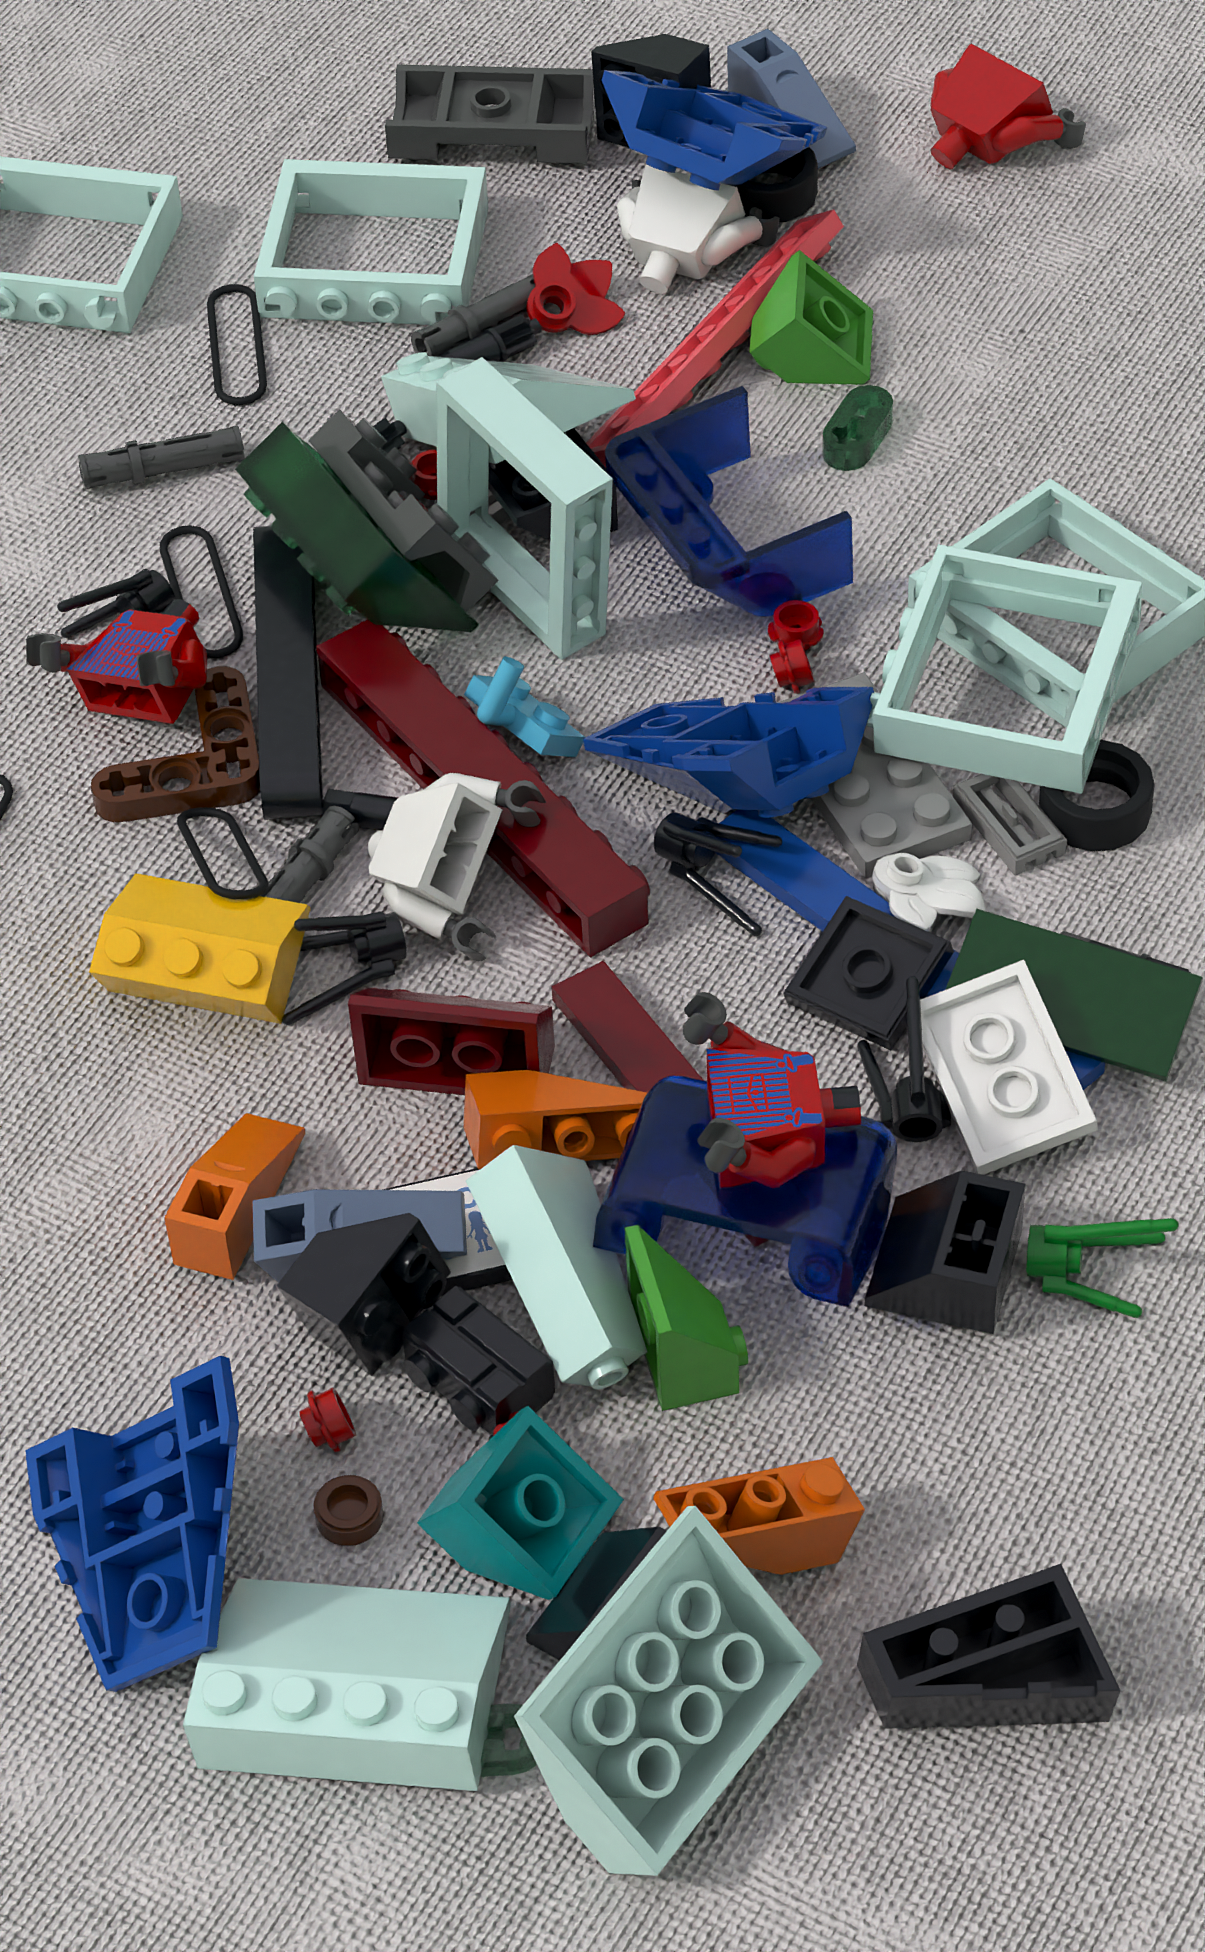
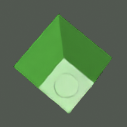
M799 250L791 256L752 318L749 353L762 368L773 371L787 383L863 385L870 380L873 309Z
M639 1225L625 1227L628 1293L647 1349V1353L644 1356L661 1410L665 1411L739 1394V1366L748 1364V1352L741 1327L739 1325L729 1327L721 1302Z

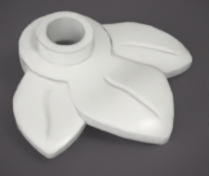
M897 853L880 858L874 866L872 878L875 883V892L889 902L891 913L896 918L927 932L935 923L937 914L973 918L976 909L985 911L981 892L974 885L979 880L980 873L973 866L962 860L938 855L919 859L908 853Z

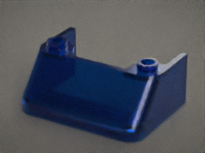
M743 386L613 438L605 448L607 474L613 478L615 486L685 576L696 586L750 614L766 617L773 616L775 609L787 601L800 600L808 602L853 583L852 517L847 511L746 552L710 508L714 499V488L708 475L751 458L748 392Z

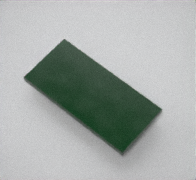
M976 909L945 990L1024 960L1065 1051L1165 1082L1167 1081L1202 985V976Z

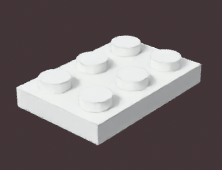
M1024 960L920 1000L923 1050L977 1174H987L1098 1130L1095 1115Z

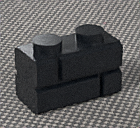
M455 1285L434 1303L430 1311L426 1309L404 1328L402 1333L405 1354L403 1366L407 1375L424 1392H430L435 1388L449 1400L454 1415L470 1430L476 1431L479 1427H482L493 1436L495 1427L508 1422L511 1413L519 1412L526 1406H529L536 1413L553 1398L555 1393L553 1361L460 1286L457 1287Z

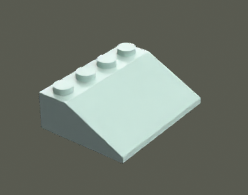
M421 352L400 359L396 363L398 369L381 376L395 420H400L407 429V433L402 437L437 447L436 382L445 378L450 372H455L476 360L428 356L427 353ZM487 361L563 433L636 399L631 388L532 364ZM489 445L490 463L497 464L505 460Z
M687 1506L518 1710L514 1718L564 1821L607 1872L611 1874L658 1876L824 1661L696 1506Z
M238 1578L220 1614L217 1648L202 1653L197 1663L183 1722L197 1768L478 1791L511 1607L510 1598Z

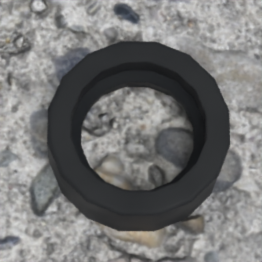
M807 147L762 172L787 175L792 178L788 181L776 184H762L748 180L734 186L737 187L745 212L744 217L749 216L751 208L756 207L762 210V219H772L776 216L780 218L779 223L793 220L802 216L814 205L818 193V163L815 153L810 147Z
M1100 740L1086 782L1098 781L1116 786L1130 797L1126 803L1113 808L1092 809L1079 806L1067 799L1062 793L1064 790L1040 786L1039 807L1067 839V845L1070 847L1088 851L1115 850L1130 844L1147 829L1152 814L1155 787L1152 770L1139 753L1120 743Z

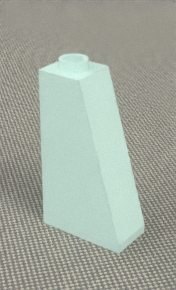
M512 1145L468 1178L466 1183L550 1359L553 1361L561 1382L592 1386L593 1389H603L612 1386L628 1374L627 1366L647 1353V1349L590 1170L585 1160Z

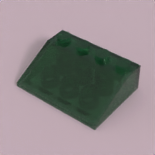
M283 421L235 468L249 485V488L243 493L244 496L265 517H268L271 513L274 515L276 520L270 527L293 550L299 545L304 552L297 558L298 561L319 582H322L325 578L329 581L331 585L325 590V593L346 615L349 616L356 609L376 625L472 632L479 625L468 611L466 612L460 607L429 570L416 559L409 561L401 554L321 455Z

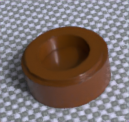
M344 1475L333 1478L319 1489L314 1499L313 1507L317 1528L325 1539L334 1544L353 1546L364 1543L371 1539L382 1525L384 1513L381 1494L371 1481L361 1476Z

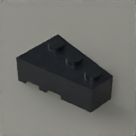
M1062 1564L863 1633L857 1662L859 1672L884 1729L1109 1722L1121 1691Z

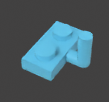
M504 656L494 677L473 675L464 695L479 706L477 717L480 722L486 725L504 726L540 755L577 756L585 736L568 724L570 717L567 713L554 705L540 702L529 694L531 690L530 685L519 678L524 669L523 664L513 658Z

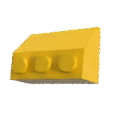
M135 873L104 913L89 973L109 992L282 1024V1017L285 1013L305 931H297L294 928V922L298 919H308L311 908L307 904L263 896L250 899H230L215 894L208 886Z

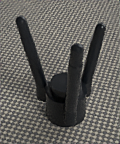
M143 569L130 578L60 601L57 609L60 612H67L117 596L115 601L62 628L61 636L69 638L117 613L121 614L128 610L162 614L169 603L175 599L174 592L168 581L159 572Z
M677 812L668 814L657 827L653 845L658 856L671 861L670 874L687 881L751 935L759 936L762 933L760 925L695 871V867L706 866L714 857L715 852L733 857H739L742 854L740 846L720 838L778 848L782 845L781 837L718 824L704 817L695 820Z
M384 911L360 916L317 917L296 920L294 928L297 931L346 930L303 937L300 951L349 944L354 962L356 964L366 962L369 968L284 1014L282 1022L285 1025H291L375 979L395 975L393 961L406 958L405 937L397 914L395 912L384 914Z
M911 976L906 980L910 1076L901 1079L890 1096L869 1043L866 1040H861L858 1042L857 1048L880 1107L881 1127L885 1129L892 1128L894 1135L901 1140L924 1142L936 1138L943 1128L951 1125V1112L941 1089L939 1088L938 1090L934 1086L933 1081L924 1076L919 981L915 976Z

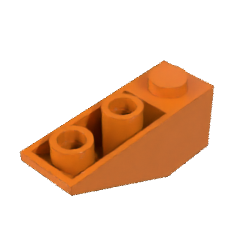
M532 1070L466 1074L463 1128L478 1169H482L512 1145L585 1161L665 1155L669 1101L667 1096Z
M245 1113L189 1168L164 1217L174 1265L234 1280L253 1242V1200L275 1197L305 1135L304 1127Z
M833 1457L656 1491L653 1497L669 1527H671L687 1506H696L746 1567L779 1575L838 1563L865 1511L864 1506Z

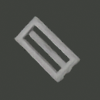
M979 774L953 785V798L1014 875L1025 872L1027 862L1031 861L1035 867L1045 863L1046 854L1052 853L1055 858L1066 854L1067 839L1018 781ZM995 784V786L1000 790V792L1005 796V798L1020 814L1024 821L1039 837L1038 840L1035 841L1030 836V834L1017 820L1018 815L1014 812V810L1009 806L1008 803H1003L1001 801V799L991 789V785Z

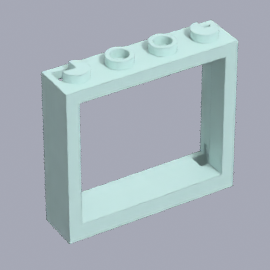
M0 156V176L3 178V183H0V209L144 225L117 285L0 271V318L131 333L183 217L177 176ZM152 192L159 193L156 200H153ZM104 297L117 298V301L104 300Z
M284 159L254 273L256 299L260 317L432 325L449 316L447 313L439 312H448V310L452 309V306H469L488 213L486 167ZM296 213L459 220L448 275L282 268Z
M483 357L455 372H450L445 378L436 382L437 504L459 525V528L454 532L459 538L466 532H469L491 555L484 564L499 581L490 591L553 653L563 660L606 634L613 478ZM489 445L551 502L550 572L488 514Z
M1051 478L951 546L1016 558L1046 536H1050L1108 576L1141 581L1142 598L1166 615L1135 637L1113 703L1205 636V580L1203 577L1195 574L1168 556L1163 550L1154 547L1125 528L1119 521L1110 518L1084 501L1079 495H1075ZM1055 498L1060 501L1058 504L1055 503ZM932 560L909 575L908 607L914 608L917 600L915 599V587L919 571H928ZM951 599L937 638L1067 728L1085 674L986 606Z
M938 544L928 571L924 570L918 573L915 587V599L917 600L914 608L906 607L903 611L899 627V641L901 642L898 650L890 649L886 655L882 674V681L884 683L881 693L874 692L870 697V702L873 706L866 726L873 728L875 753L1082 794L1141 622L1142 582ZM951 599L1102 627L1062 741L909 712Z

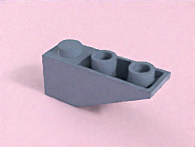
M765 29L727 46L728 91L747 95L827 127L825 136L809 146L815 153L818 169L856 152L854 141L798 53L771 30Z
M313 1189L253 1200L254 1262L279 1283L317 1233L405 1213H411L420 1219L443 1259L467 1255L464 1193L462 1191Z

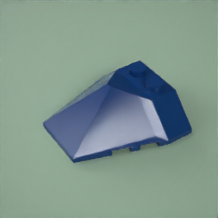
M604 70L602 83L629 148L647 155V165L670 173H675L676 168H680L691 173L690 182L711 190H719L721 184L735 186L748 181L814 144L825 136L827 127L741 93L697 85L696 89L678 88L680 83L677 81L663 79L661 84L646 78L644 75L632 72Z
M873 687L810 688L806 691V694L784 703H776L775 692L760 693L754 696L755 702H742L736 706H725L723 697L659 703L583 738L586 751L724 814L732 809L758 810L760 817H777L792 812L794 810L793 803L801 799L826 794L829 792V784L851 773L873 706L870 702V697L874 690Z
M218 1356L171 1379L170 1384L174 1406L110 1436L72 1427L25 1450L33 1516L40 1532L50 1533L61 1559L55 1565V1569L62 1584L72 1585L83 1612L76 1620L106 1691L117 1692L217 1648L239 1432L230 1358Z

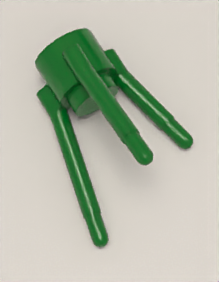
M1174 1218L1075 1226L1030 1225L1027 1246V1276L1043 1278L1042 1293L1065 1294L1113 1312L1116 1311L1133 1318H1138L1142 1314L1140 1306L1067 1280L1068 1273L1081 1274L1083 1247L1161 1244L1166 1238L1163 1232L1177 1230L1179 1223Z

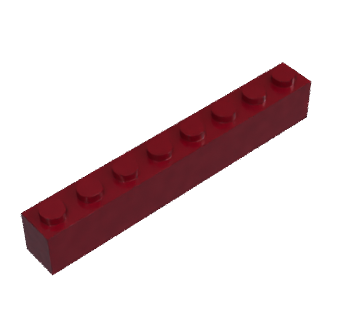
M372 616L316 646L322 688L423 790L448 773H459L501 782V788L507 790L512 784L527 780L540 790L546 803L529 801L522 806L530 808L537 813L541 820L537 826H521L516 822L508 808L497 806L502 809L486 853L590 958L649 924L648 896L650 895V887L642 871L635 865L628 866L613 851L609 840L601 831H593L578 817L574 806L565 796H557L543 782L539 772L530 762L523 763L509 749L499 731L494 728L489 730L480 722L468 701L462 696L456 697L442 684L436 670L430 664L426 663L423 665L409 651L406 642L397 632L390 633Z

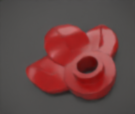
M558 243L549 246L538 255L532 269L535 288L531 291L527 300V313L530 320L534 318L538 320L543 331L558 333L571 328L585 335H598L613 329L622 321L625 316L623 309L605 298L612 278V263L609 260H585L571 264L569 256ZM547 303L556 304L560 308L561 313L551 314L543 306Z

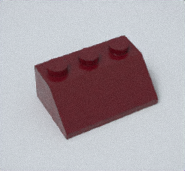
M366 988L350 994L348 1010L357 1078L360 1085L465 1096L466 1074L532 1070L549 1074L555 1048L552 1006L534 1005L528 1002L514 1003L475 999L463 995L446 996L417 993L404 989Z

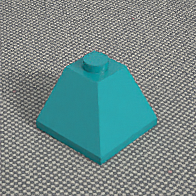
M526 1406L450 1477L417 1524L465 1570L550 1600L557 1596L624 1499L529 1406Z

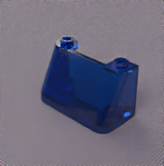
M668 1076L660 1079L644 1097L596 1217L593 1247L626 1254L625 1227L639 1225L657 1242L664 1226L665 1215L790 1244L788 1259L789 1276L798 1290L815 1300L849 1307L880 1250L887 1226L898 1155L897 1142L892 1132L884 1124L861 1116V1125L825 1128L824 1162L819 1167L807 1169L779 1188H769L755 1181L720 1188L718 1172L715 1173L709 1170L705 1163L704 1157L710 1148L701 1147L697 1141L711 1121L707 1081L685 1076Z

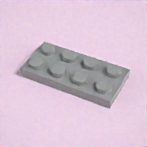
M865 672L823 686L873 687L874 692H878ZM806 693L797 695V696H795V697H792V698H789V699H786V700H783V701H780V702H777V703L790 702V701H792V700H794V699H796V698H798V697H800V696H802V695H804V694H806ZM866 726L851 773L829 784V792L811 798L865 879L872 877L876 862L886 855L908 853L921 859L970 841L972 837V823L931 765L925 762L875 753L874 731L872 727Z

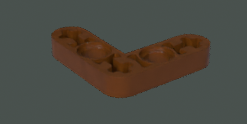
M228 666L207 669V682L203 687L195 689L204 751L115 764L105 767L95 774L91 780V792L95 810L101 818L110 822H128L180 814L193 808H219L249 802L260 792L259 757L246 680L240 671ZM227 692L229 706L218 708L216 694ZM227 728H234L243 732L239 737L230 741H221L214 738L217 732ZM238 761L241 776L229 778L227 763ZM174 778H184L191 781L188 787L179 791H169L162 787L164 783ZM150 785L151 792L144 793L143 786ZM124 791V794L114 796L113 792Z

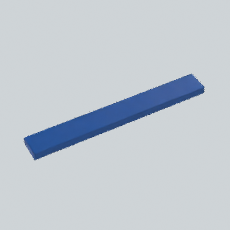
M737 809L718 823L781 837L782 845L778 848L720 838L740 846L742 854L739 857H733L727 854L715 853L822 932L846 896L895 917L890 911L889 902L771 817H760L758 810ZM954 950L953 955L926 997L946 989L959 955L957 951ZM1066 1051L1083 1090L1104 1074V1062Z

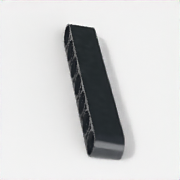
M308 522L253 527L259 776L264 820L322 816L323 784L315 586L310 524Z

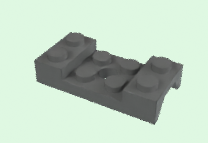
M397 64L396 102L393 120L386 119L385 122L388 158L408 159L411 161L423 159L438 160L440 143L456 144L459 146L481 144L505 145L508 147L536 146L537 162L561 165L572 163L587 164L595 112L592 69Z
M339 409L308 440L401 554L409 561L415 559L419 561L440 581L466 612L499 581L484 564L491 556L488 551L469 532H466L459 538L454 533L459 528V525L436 502L429 509L420 502L426 494L411 478L418 471L417 468L396 447L389 453L383 450L381 447L387 441L365 418H362L355 424Z

